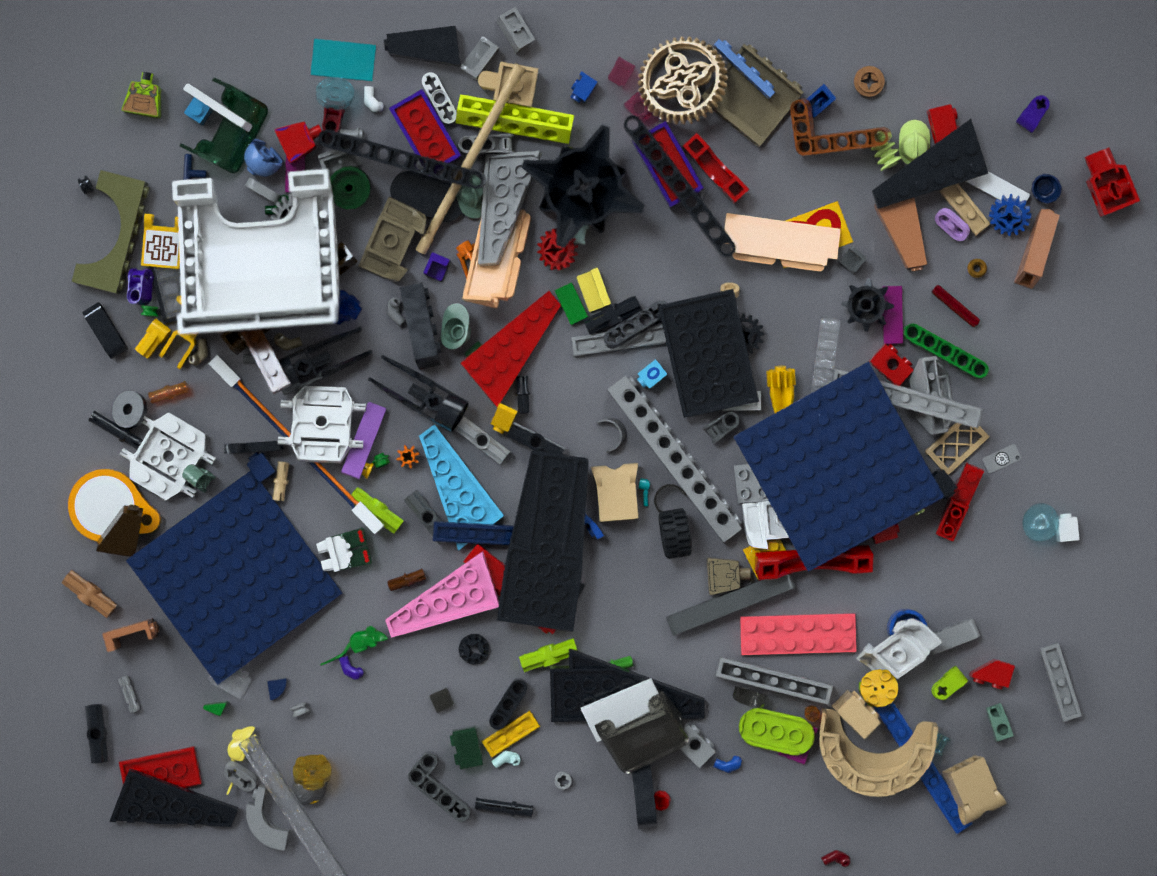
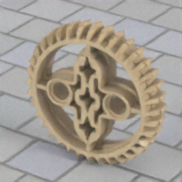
M681 36L680 41H677L673 37L672 43L669 40H666L667 45L665 46L659 43L660 49L653 48L654 54H648L649 60L643 61L646 66L640 67L643 73L638 75L641 79L638 81V85L641 86L638 89L642 94L640 97L642 100H645L643 104L645 107H648L649 112H653L655 117L659 116L661 121L666 119V122L670 124L673 120V123L677 125L680 120L682 125H685L686 120L692 124L693 119L696 118L700 122L699 116L702 115L706 118L707 111L713 114L712 107L718 108L716 101L722 102L723 99L720 95H725L726 93L723 89L728 86L724 82L728 80L727 75H725L727 73V69L724 68L725 62L721 61L722 56L718 54L716 49L712 50L711 44L706 46L704 40L699 42V39L695 38L692 42V38L688 36L685 41L684 37ZM693 50L700 52L712 64L698 61L689 65L686 57L676 51ZM666 57L665 68L667 74L658 78L653 89H651V75L657 64ZM680 61L678 66L672 67L674 62ZM715 72L716 82L714 89L706 101L699 105L701 94L698 87L707 84ZM688 95H694L691 100H685ZM658 97L669 100L677 97L682 107L691 110L683 112L670 111L660 106L654 98Z

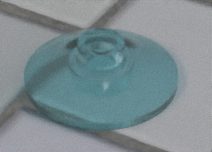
M1038 503L1031 506L1025 512L1023 529L1030 539L1042 542L1049 540L1056 534L1059 527V517L1052 506ZM1043 520L1046 521L1045 526L1041 525Z

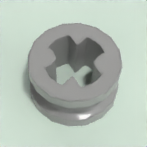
M306 702L290 708V711L294 713L293 717L309 711L305 707Z
M565 771L557 773L554 782L556 787L562 790L570 787V774ZM562 775L566 776V780H569L565 785H560V781H557Z

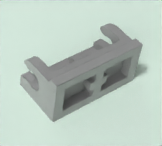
M516 7L503 13L496 20L516 54L535 41L534 36Z
M482 37L459 68L477 80L480 73L485 70L497 54L499 47L487 38Z
M348 144V145L343 146V147H344L345 149H348V148H350L351 144ZM331 150L317 155L322 170L328 169L329 176L344 166L356 167L362 165L359 156L338 150Z

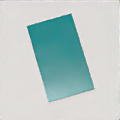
M314 39L310 75L372 81L376 45Z

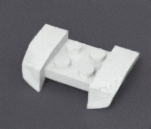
M769 501L742 504L744 529L750 546L768 549L767 540L789 538Z
M908 619L907 621L897 622L892 630L894 634L875 648L868 643L856 659L867 665L871 670H888L898 679L926 660L930 651L940 645L942 641L925 624L915 619Z

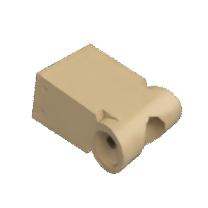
M638 463L623 464L617 469H611L607 466L591 467L597 485L600 522L638 519L635 484Z
M974 755L942 771L952 796L958 805V814L963 825L980 818L986 811H994L1006 805L1005 799L997 791L996 784L984 757Z

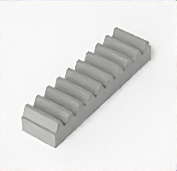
M1059 643L1039 648L1062 721L1065 722L1081 717L1082 714Z

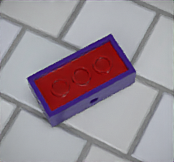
M423 89L389 108L415 154L450 164L462 158ZM419 159L421 165L424 168L425 161L423 159ZM438 164L435 167V173L442 170L444 167L441 164Z
M665 121L649 130L696 193L702 191L704 187L667 122ZM643 135L639 138V142L641 145H648L650 139L648 136ZM632 140L633 146L669 209L679 204L678 199ZM659 151L651 153V158L654 161H658L662 157ZM666 166L662 169V172L665 176H671L673 169ZM676 182L674 188L676 191L682 192L685 189V185L683 182Z

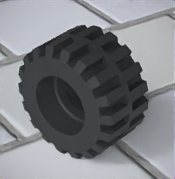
M679 508L660 511L658 516L659 528L666 558L690 556L692 544L685 510Z

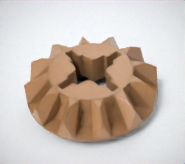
M865 66L858 70L854 77L855 89L860 95L867 97L876 96L884 87V75L876 67ZM870 74L871 80L877 81V83L871 84L868 89L867 83L861 81L866 80Z

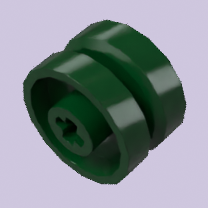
M344 166L336 170L331 176L333 200L337 206L344 209H355L363 205L369 197L371 190L370 180L367 174L360 168ZM347 184H351L353 186V189L351 191H348V189L345 188Z

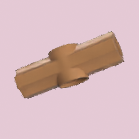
M71 570L62 581V584L74 592L80 601L89 607L92 606L106 618L117 607V604L104 595L98 586L90 581H86L74 570Z

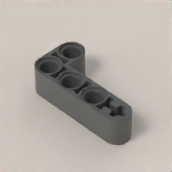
M432 751L425 752L411 768L408 774L409 782L459 822L466 821L470 816V806L430 774L438 763V757ZM431 756L434 759V764L426 765L424 758ZM419 771L422 774V779L414 780L412 773ZM434 783L437 786V791L429 792L427 785ZM448 795L452 798V802L444 804L441 798ZM455 801L458 802L457 805H456L457 808H459L460 810L463 809V808L466 809V810H465V814H466V815L461 814V816H459V815H458V812H459V811H458V809L455 808V807H454L453 810H451V808H452V807L454 806V804H455Z

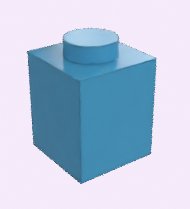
M194 97L184 114L203 126L213 109Z

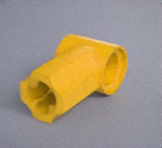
M154 319L135 350L149 359L159 344L166 340L172 330L158 319Z

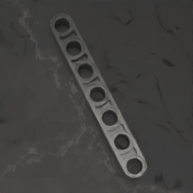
M791 573L778 579L758 580L667 616L666 619L672 634L677 635L791 590L796 586Z

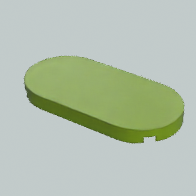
M754 708L747 711L739 722V732L743 740L755 747L790 755H800L807 752L815 740V732L809 721L794 715L763 708Z

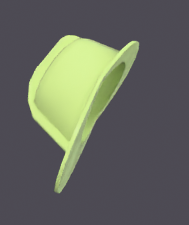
M919 120L906 122L899 134V155L902 157V161L908 165L930 149L929 129L925 123Z

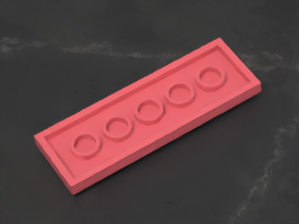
M855 613L740 616L741 655L856 652Z

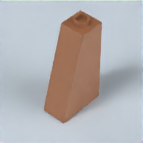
M915 198L877 209L875 204V210L905 268H911L912 272L923 270L922 266L927 265Z
M1041 209L1037 214L1014 283L1033 289L1041 279L1060 216L1055 214L1054 211Z

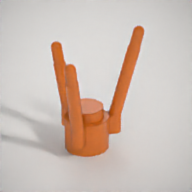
M469 240L456 247L459 252L456 255L461 262L466 279L468 269L464 258L471 261L475 246Z

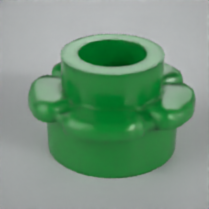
M384 453L378 454L373 457L374 461H372V464L374 463L376 469L390 463L388 459L390 456H385Z

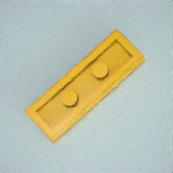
M529 710L481 742L490 756L494 757L539 728L540 725Z

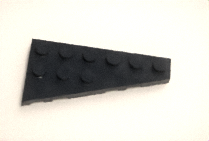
M969 119L872 190L877 209L989 174L972 120Z

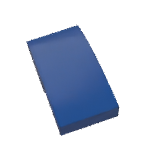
M585 514V524L588 523L590 525L587 527V530L591 537L596 536L597 540L603 537L604 534L597 524Z

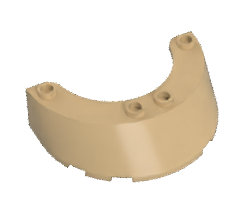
M822 708L819 737L821 754L831 774L848 789L867 796L882 797L894 795L913 786L929 768L935 753L938 726L936 722L922 721L916 725L909 740L898 749L886 753H872L860 749L849 740L843 730L840 715L837 711Z

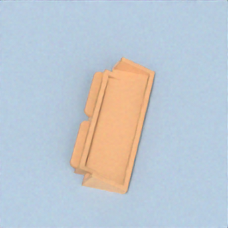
M520 209L499 265L480 266L478 264L480 220L462 298L464 301L498 308L499 300L508 302V298L514 296L521 266L518 254L524 251L531 222V216L525 210Z
M726 213L724 230L736 245V250L733 253V258L736 260L772 265L776 259H782L781 263L785 267L822 271L824 266H827L828 258L837 259L840 229Z

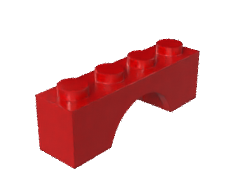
M698 133L682 146V149L733 204L749 190L737 175L721 162Z

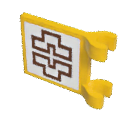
M144 214L141 266L180 269L178 217L175 216V227L153 226V214Z

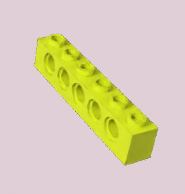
M460 94L456 123L482 128L496 101ZM506 103L492 130L569 144L574 115Z

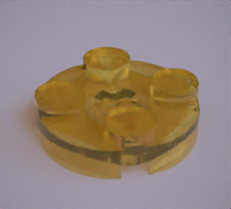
M322 754L298 757L293 767L295 783H299L307 790H317L324 787L325 783L328 780L330 781L332 776L331 765ZM315 770V773L312 775L308 771Z

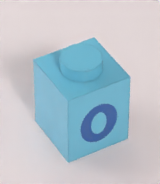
M655 359L638 373L639 378L637 380L643 388L647 386L650 389L664 378L667 373Z

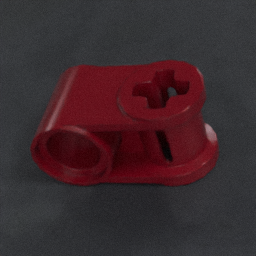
M326 99L322 123L323 130H326L328 124L334 123L336 124L335 131L340 133L346 102L338 103Z

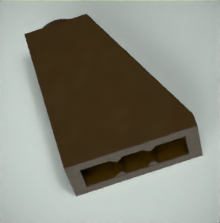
M124 505L98 539L96 551L127 557L133 556L136 553L143 508H139L137 505Z

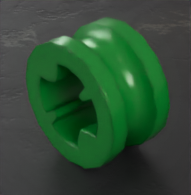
M141 306L143 309L141 315L158 317L156 311L159 307Z

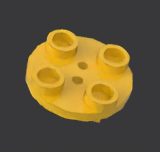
M872 670L862 678L860 693L864 701L869 705L886 707L897 697L898 682L888 670Z

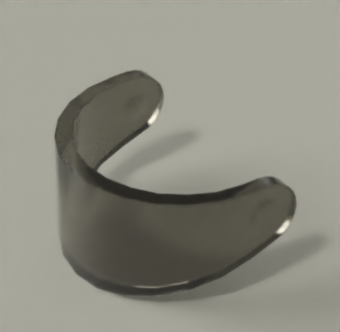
M666 484V485H663V486H661V487L656 491V493H655V495H654V505H655V508L657 509L658 512L661 511V510H659V508L657 507L656 499H657L658 493H659L663 488L672 486V487L678 488V489L681 491V493L684 494L685 496H686L687 494H686L679 486H677V485H674V484Z
M735 686L733 698L737 702L755 708L764 707L767 695Z

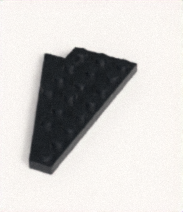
M569 649V666H550L551 722L586 721L581 707L648 680L650 677L574 649ZM652 679L667 709V713L651 720L705 718L704 697Z

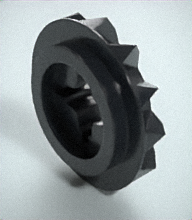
M479 634L465 636L459 644L460 657L469 664L482 663L489 654L487 640ZM477 642H479L477 649L481 654L474 652L471 656H469L471 649L467 646V644L469 646H474Z

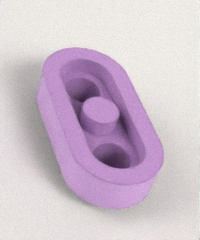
M942 208L935 215L936 224L953 239L963 241L970 234L968 224L952 210Z

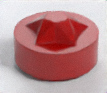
M661 790L654 792L656 810H666L671 801L669 794Z

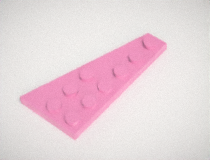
M482 551L387 617L385 621L391 638L499 607V599L484 552Z

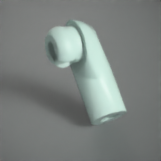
M504 751L491 762L496 768H499L504 763L517 766L520 764L521 759L516 752Z

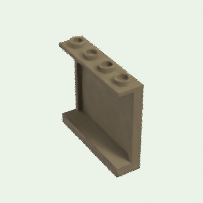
M743 44L737 54L739 53L746 59L745 64L749 68L753 66L760 73L759 77L763 81L768 80L774 86L773 90L775 93L768 100L732 64L728 63L725 67L727 69L725 75H727L728 80L724 81L728 86L723 88L726 93L725 95H720L723 99L722 102L716 101L718 108L712 107V110L757 147H760L788 113L791 104L798 100L804 92L801 90L803 87L796 81L791 82L786 78L788 75L781 69L776 70L772 67L773 63L765 56L761 58L757 55L758 51L753 46ZM716 80L704 92L700 101L705 102L710 96Z

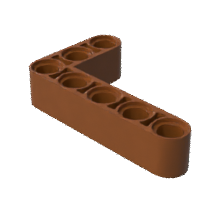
M801 98L794 101L790 106L795 148L800 155L882 146L891 139V131L886 127L815 135L810 102L807 99ZM798 103L804 105L805 110L803 113L797 110ZM801 122L806 123V132L800 130L799 124ZM879 131L885 134L886 138L884 141H880L877 138ZM859 134L866 136L865 144L859 142ZM841 136L846 137L848 141L846 146L840 144L839 139ZM822 139H826L828 141V148H823L821 146ZM803 141L809 143V151L802 148Z

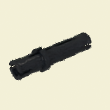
M94 411L91 414L92 418H89V422L94 423L119 438L120 442H125L138 450L144 440L131 433L130 429L120 427L97 411Z
M476 797L475 810L511 814L510 816L513 817L519 815L532 818L533 805L517 804L516 801L510 803ZM486 804L502 806V808L486 806ZM506 807L522 809V811L506 809Z

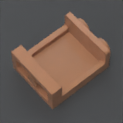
M153 618L103 633L107 652L121 647L120 636L146 630L148 640L158 637V623L154 622Z

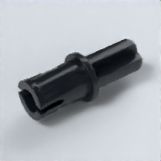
M520 375L516 377L517 393H515L518 398V413L527 414L529 413V395H531L528 391V375Z

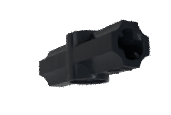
M633 296L618 304L614 303L603 308L601 312L585 318L583 321L589 334H592L607 326L616 325L624 321L625 318L642 311L636 296Z
M516 422L513 423L507 437L532 450L563 454L566 448ZM534 436L541 438L542 444L540 447L536 448L531 445V439Z
M102 704L86 705L87 739L89 740L91 763L108 762L107 730L104 724ZM93 729L100 730V738L93 736Z

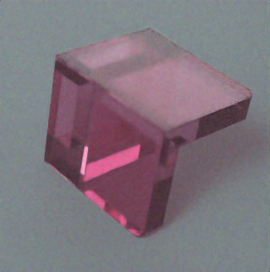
M618 57L615 66L608 76V80L624 88L635 70V66Z

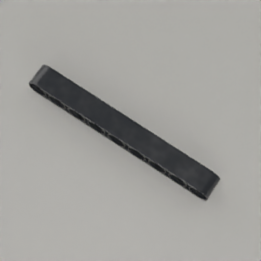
M635 115L628 116L624 121L626 133L716 251L722 257L732 256L736 250L733 240L640 118ZM630 120H635L638 123V127L635 130L627 127V123ZM643 135L648 136L650 143L648 145H641L639 138ZM659 151L662 157L660 160L654 161L651 158V153ZM669 166L673 169V174L665 176L662 169ZM676 182L684 183L685 189L682 192L675 190L674 184ZM694 197L697 201L696 206L689 207L686 204V199ZM701 212L708 215V221L705 223L698 220V214ZM711 228L719 229L720 236L718 238L710 236L709 231ZM724 243H728L732 247V251L728 254L721 250V246Z
M323 130L318 136L319 143L327 148L474 189H480L486 184L485 175L479 171L332 130ZM328 133L333 137L330 144H326L324 141V137ZM348 138L351 141V146L345 149L343 141ZM363 144H368L370 147L367 154L361 152ZM382 149L388 151V157L384 160L379 155ZM401 154H405L407 157V161L403 165L398 162V157ZM419 159L425 161V167L422 170H419L416 166ZM438 164L444 167V172L441 175L435 173V167ZM457 169L462 171V178L460 180H455L453 177V173ZM474 175L481 177V182L477 186L472 183Z

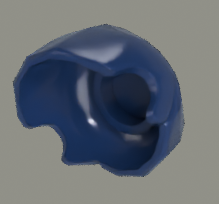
M1044 173L1037 176L1032 182L1031 191L1040 202L1049 204L1056 201L1061 195V183L1054 175Z

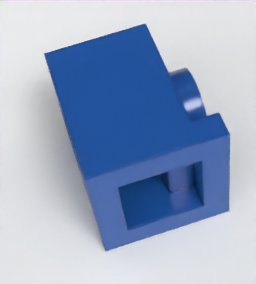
M581 71L579 74L581 80L576 79L571 89L573 92L570 98L578 103L581 101L585 103L598 82Z

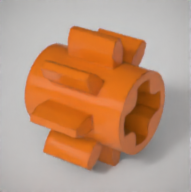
M404 445V451L397 450L401 455L396 460L403 462L401 467L409 464V467L412 468V462L419 463L415 458L420 453L413 451L415 446L407 449V446ZM410 451L413 459L406 462L403 454Z

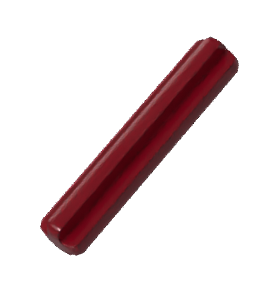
M940 285L934 287L932 294L969 325L976 327L979 324L980 319Z

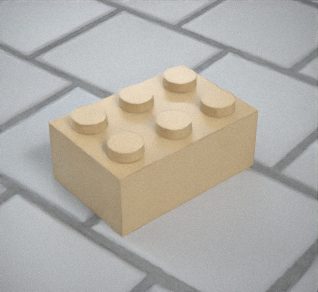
M847 690L832 707L865 739L881 723L877 719L879 715L868 704L864 706L866 702L855 691L851 693Z

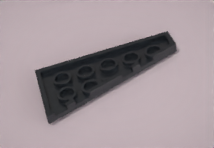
M130 768L109 822L127 821V823L146 822L147 824L177 825V823L188 825L204 824L208 826L231 827L238 807Z

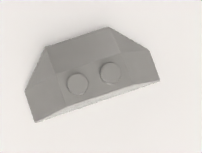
M937 356L919 358L910 377L911 389L952 400L949 374L938 361ZM914 411L915 418L930 435L948 432V426L951 421Z

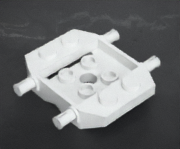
M305 386L298 391L293 400H281V408L293 409V423L290 437L278 436V445L292 446L298 461L341 463L351 448L363 449V440H352L350 436L352 412H366V404L354 403L345 387ZM319 418H325L327 423L324 426H318L316 421ZM301 438L340 440V442L301 441Z
M169 412L157 420H151L144 416L142 424L148 426L149 431L136 453H131L123 448V452H120V455L130 462L129 479L165 500L180 492H184L193 498L196 490L187 486V481L182 478V473L190 464L197 466L201 459L209 462L211 465L214 463L216 457H213L206 451V434ZM161 431L165 432L166 434L170 435L171 437L175 438L176 440L180 441L181 443H183V444L187 445L188 447L192 448L194 451L189 450L188 448L184 447L183 445L179 444L178 442H176V441L172 440L171 438L167 437L166 435L162 434ZM166 451H171L174 454V458L170 462L164 459ZM143 461L154 466L155 468L159 469L160 471L164 472L170 477L176 479V482H173L172 480L161 475L160 473L156 472L150 467L144 465Z

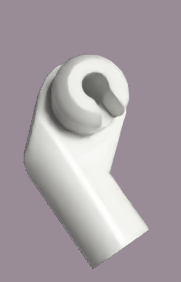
M365 86L364 104L372 112H381L384 105L374 98V87Z

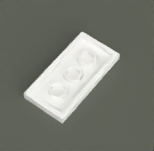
M652 678L581 707V711L597 742L667 713V709Z

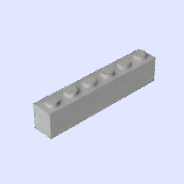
M719 656L715 672L717 677L824 704H829L833 685L830 683Z

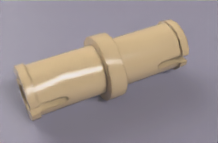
M278 461L276 478L273 479L275 485L272 499L284 501L286 484L289 483L287 476L290 463Z

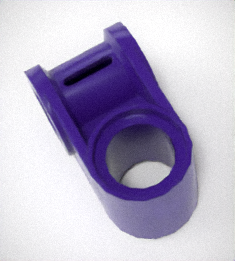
M1043 95L1035 97L1018 117L1016 123L1032 133L1050 106L1049 99ZM1042 100V106H1044V108L1041 107L1040 109H1038V104L1036 102Z
M131 268L129 270L127 300L131 304L145 306L151 302L153 272L151 269L138 270Z

